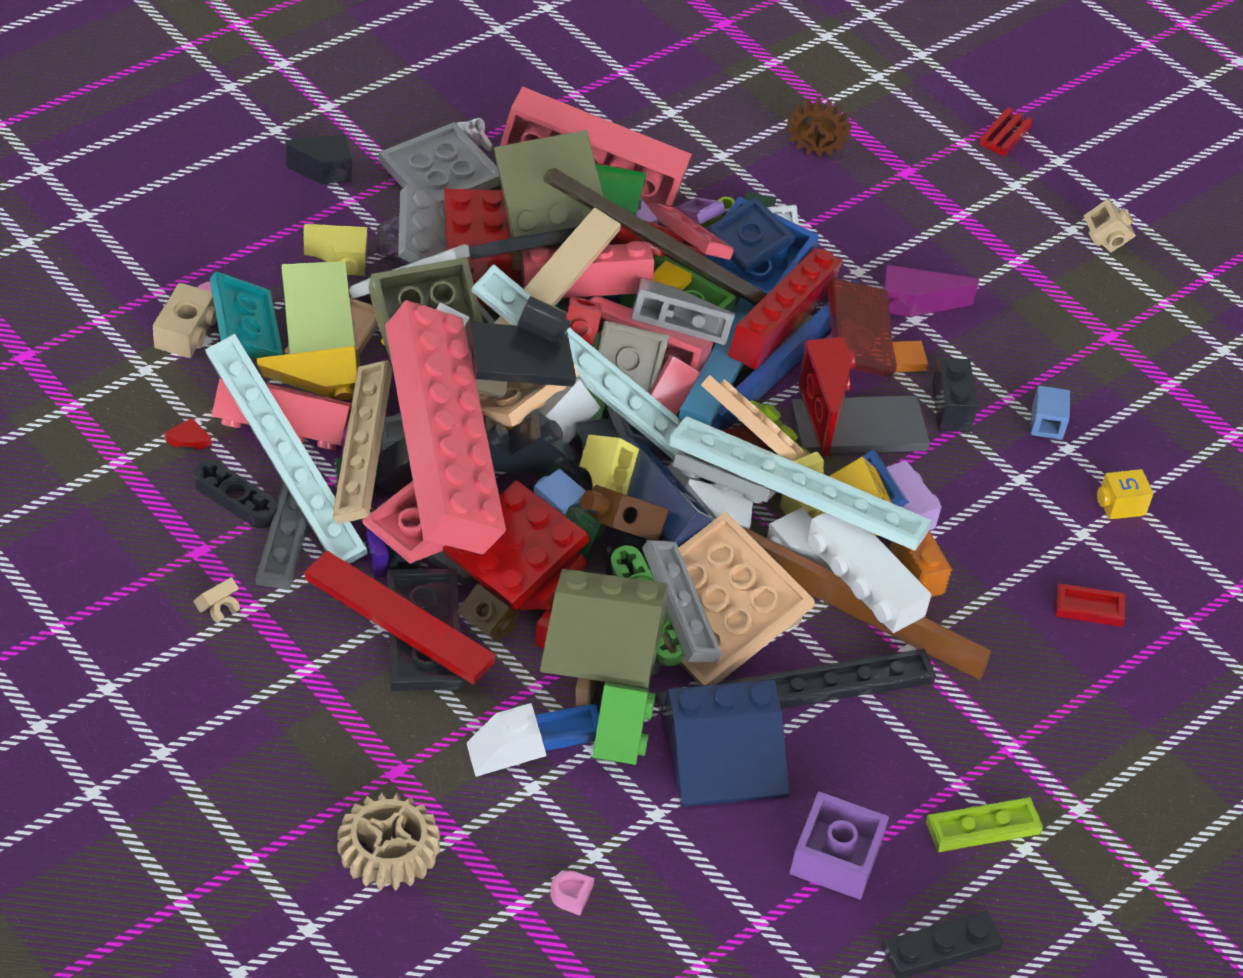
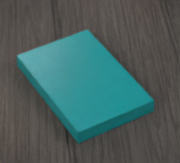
M215 271L210 277V284L221 341L235 334L250 357L257 359L283 355L270 290Z

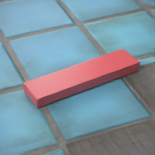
M656 202L649 203V209L659 222L701 252L724 259H731L734 251L733 247L677 208Z

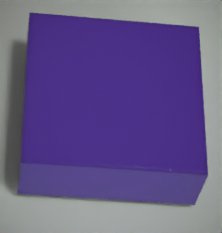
M368 529L366 530L367 557L375 578L386 576L389 558L386 544Z

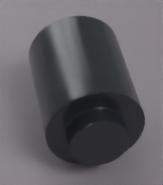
M530 296L522 311L517 327L555 343L557 338H565L571 321L566 319L568 312Z

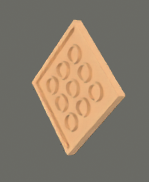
M726 511L679 547L722 653L717 662H687L686 658H684L679 663L701 686L715 685L721 682L815 606L814 599ZM667 634L662 636L664 648L668 649L670 653H675L676 646L672 647L670 645Z

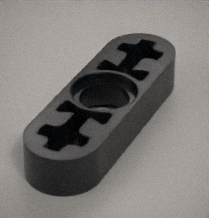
M203 461L195 467V487L199 492L253 527L266 528L271 526L273 516L277 510V504L273 497L217 461ZM231 490H240L245 493L240 498H230L226 495Z

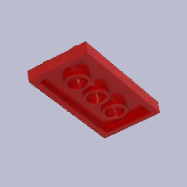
M444 188L446 251L463 244L468 245L469 249H471L473 246L510 238L502 190ZM511 253L471 260L470 256L467 257L474 285L493 264L513 280Z

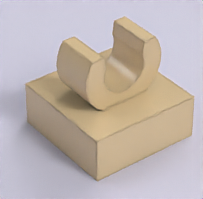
M231 577L202 593L193 602L200 613L211 607L210 615L216 623H219L225 619L220 611L221 605H226L232 614L240 610L238 601L231 597L239 588Z

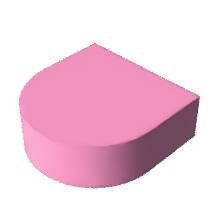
M563 871L557 874L552 880L550 890L553 903L563 910L581 915L593 888L594 878L575 871Z

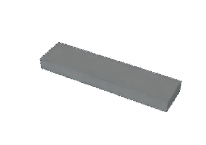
M647 540L642 550L655 582L668 584L666 610L687 662H717L722 653L677 543Z

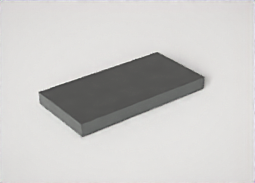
M917 395L845 398L830 454L868 453L872 449L876 453L928 451L930 441ZM803 399L791 400L790 409L795 432L798 436V444L811 454L818 452L819 455H822Z

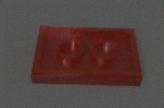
M833 277L828 282L832 338H845L848 349H852L854 352V370L890 377L895 373L888 291Z

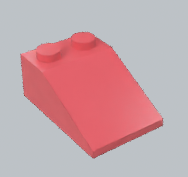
M413 481L369 514V517L362 520L368 529L409 563L441 552L445 546L423 539Z

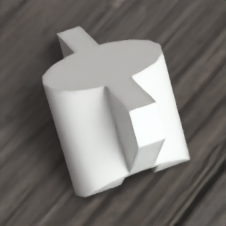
M476 118L471 121L457 123L477 146L480 145L489 152L493 150V145L485 134L483 119Z

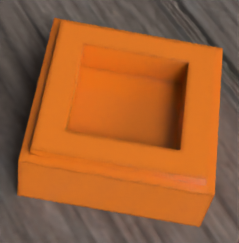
M922 341L891 342L889 351L895 372L927 370L928 361Z

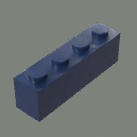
M628 435L625 436L624 441L639 448L627 494L669 510L661 531L663 533L661 539L662 541L676 542L679 548L715 519L646 445Z

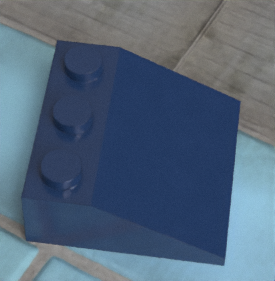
M775 680L668 689L663 713L681 807L789 796L782 711Z

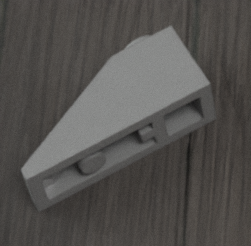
M641 278L632 308L631 319L726 345L735 313L675 287Z

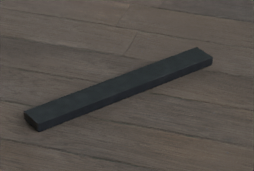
M924 648L724 681L715 685L775 680L781 709L932 684L935 682L936 674ZM668 691L657 692L656 703L665 728L663 707Z

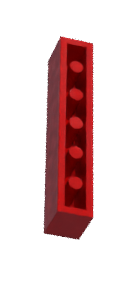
M815 247L737 324L727 356L756 370L833 291L843 260L835 257L828 250Z

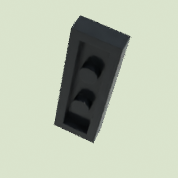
M983 911L886 939L883 942L882 950L896 978H906L998 951L1002 947L1003 940L988 912Z

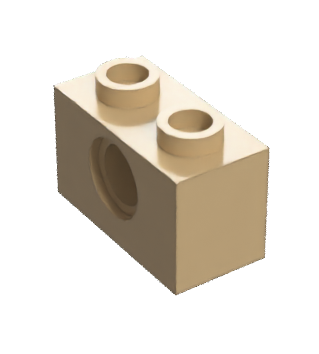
M179 283L153 324L154 348L191 358L196 348L202 347L210 325L214 326L217 322L212 292Z

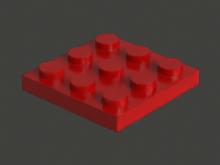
M517 480L499 495L506 531L483 555L447 545L442 548L446 557L515 611L590 541L587 532Z

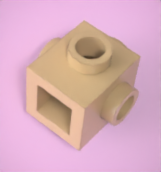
M1109 199L1084 215L1090 229L1088 233L1097 246L1103 245L1111 253L1136 236L1131 227L1134 221L1125 208L1120 210Z

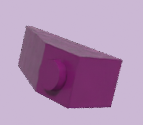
M887 265L882 285L880 312L913 317L971 306L974 303L979 279Z

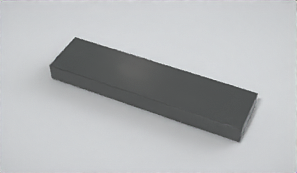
M284 482L255 580L256 585L290 590L309 523Z

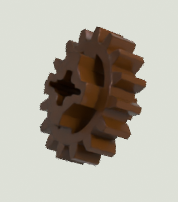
M820 97L816 98L815 103H812L807 98L803 106L797 103L794 111H790L786 132L790 133V141H797L796 149L805 147L807 155L812 151H816L817 156L821 157L822 152L826 151L829 156H832L834 148L841 151L843 144L848 143L852 123L848 122L849 114H841V105L835 108L831 106V99L825 104L821 102Z

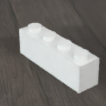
M826 512L811 520L807 542L812 551L824 559L833 573L841 577L852 589L854 595L862 600L874 612L877 620L884 623L892 633L925 617L932 594L872 532Z

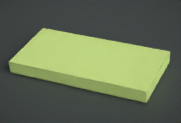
M345 261L282 264L289 354L355 346Z

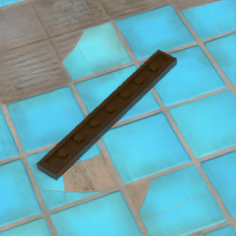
M551 168L545 173L543 177L545 183L591 210L594 207L620 223L623 229L650 243V245L750 304L756 306L767 295V293L558 169Z

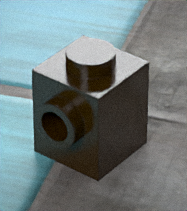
M478 583L457 610L461 616L498 642L512 633L516 627V620L520 616V613Z

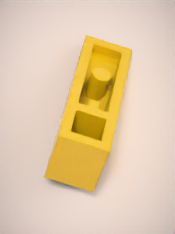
M355 346L257 358V365L264 377L325 397L349 400L353 398L358 367H360V358Z

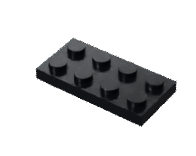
M457 568L387 570V588L461 633L460 614L457 612L459 609ZM389 632L391 691L463 689L464 679Z

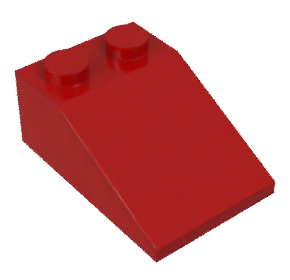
M844 337L807 340L798 387L823 457L830 454L846 391L850 390V370L855 367L854 352L852 349H848Z

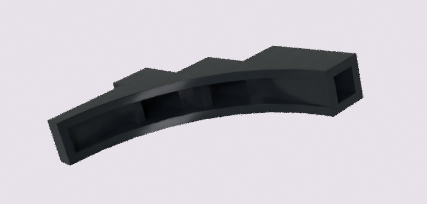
M537 412L508 431L502 424H497L486 415L483 416L494 472L523 473L544 477L550 476L561 469L585 491L593 489L589 472L579 467L582 456L574 451L569 444L562 442L563 431L556 421L550 420L542 413ZM405 437L379 453L375 484L393 496L413 481Z

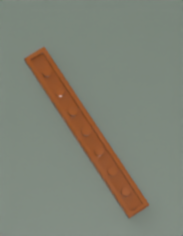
M745 529L808 594L917 649L925 648L927 654L978 680L984 675L992 652L991 650L925 617L892 633L884 623L877 620L874 612L862 600L858 599L852 589L841 577L836 576L832 570L750 529Z

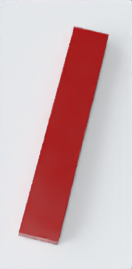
M325 551L304 571L305 580L473 685L495 663L496 655L329 551Z

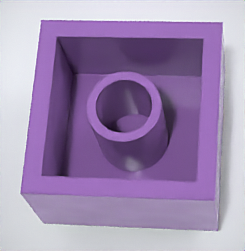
M818 791L795 849L790 874L861 900L882 844L889 816Z

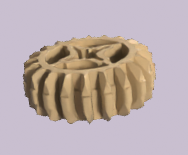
M382 792L378 797V801H373L367 796L364 806L354 803L351 814H345L342 826L338 829L339 842L337 843L339 856H342V864L344 868H350V874L353 879L362 876V882L365 887L373 881L377 882V887L380 891L385 884H392L396 891L399 887V882H405L411 887L414 883V876L424 879L427 869H433L435 858L440 851V843L438 842L440 840V831L438 826H435L433 814H427L424 804L414 807L415 801L412 796L406 801H400L398 793L394 795L393 799H386ZM404 829L410 831L418 841L411 839V835L406 833ZM359 841L366 843V847L371 849L373 854L367 852Z

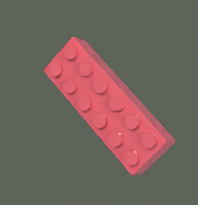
M522 86L510 109L500 146L587 130L595 164L646 173L641 195L646 205L649 206L650 202L673 206L692 154Z

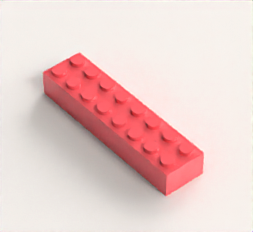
M406 300L385 324L423 539L483 555L501 537L506 528L463 318Z

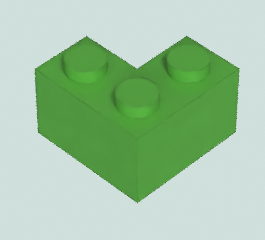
M605 682L592 758L636 765L638 755L645 756L649 734L642 733L644 719L651 720L656 694L649 692L650 682L648 688Z

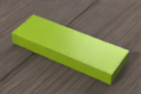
M1031 797L930 814L926 820L937 852L1040 835L1043 829Z

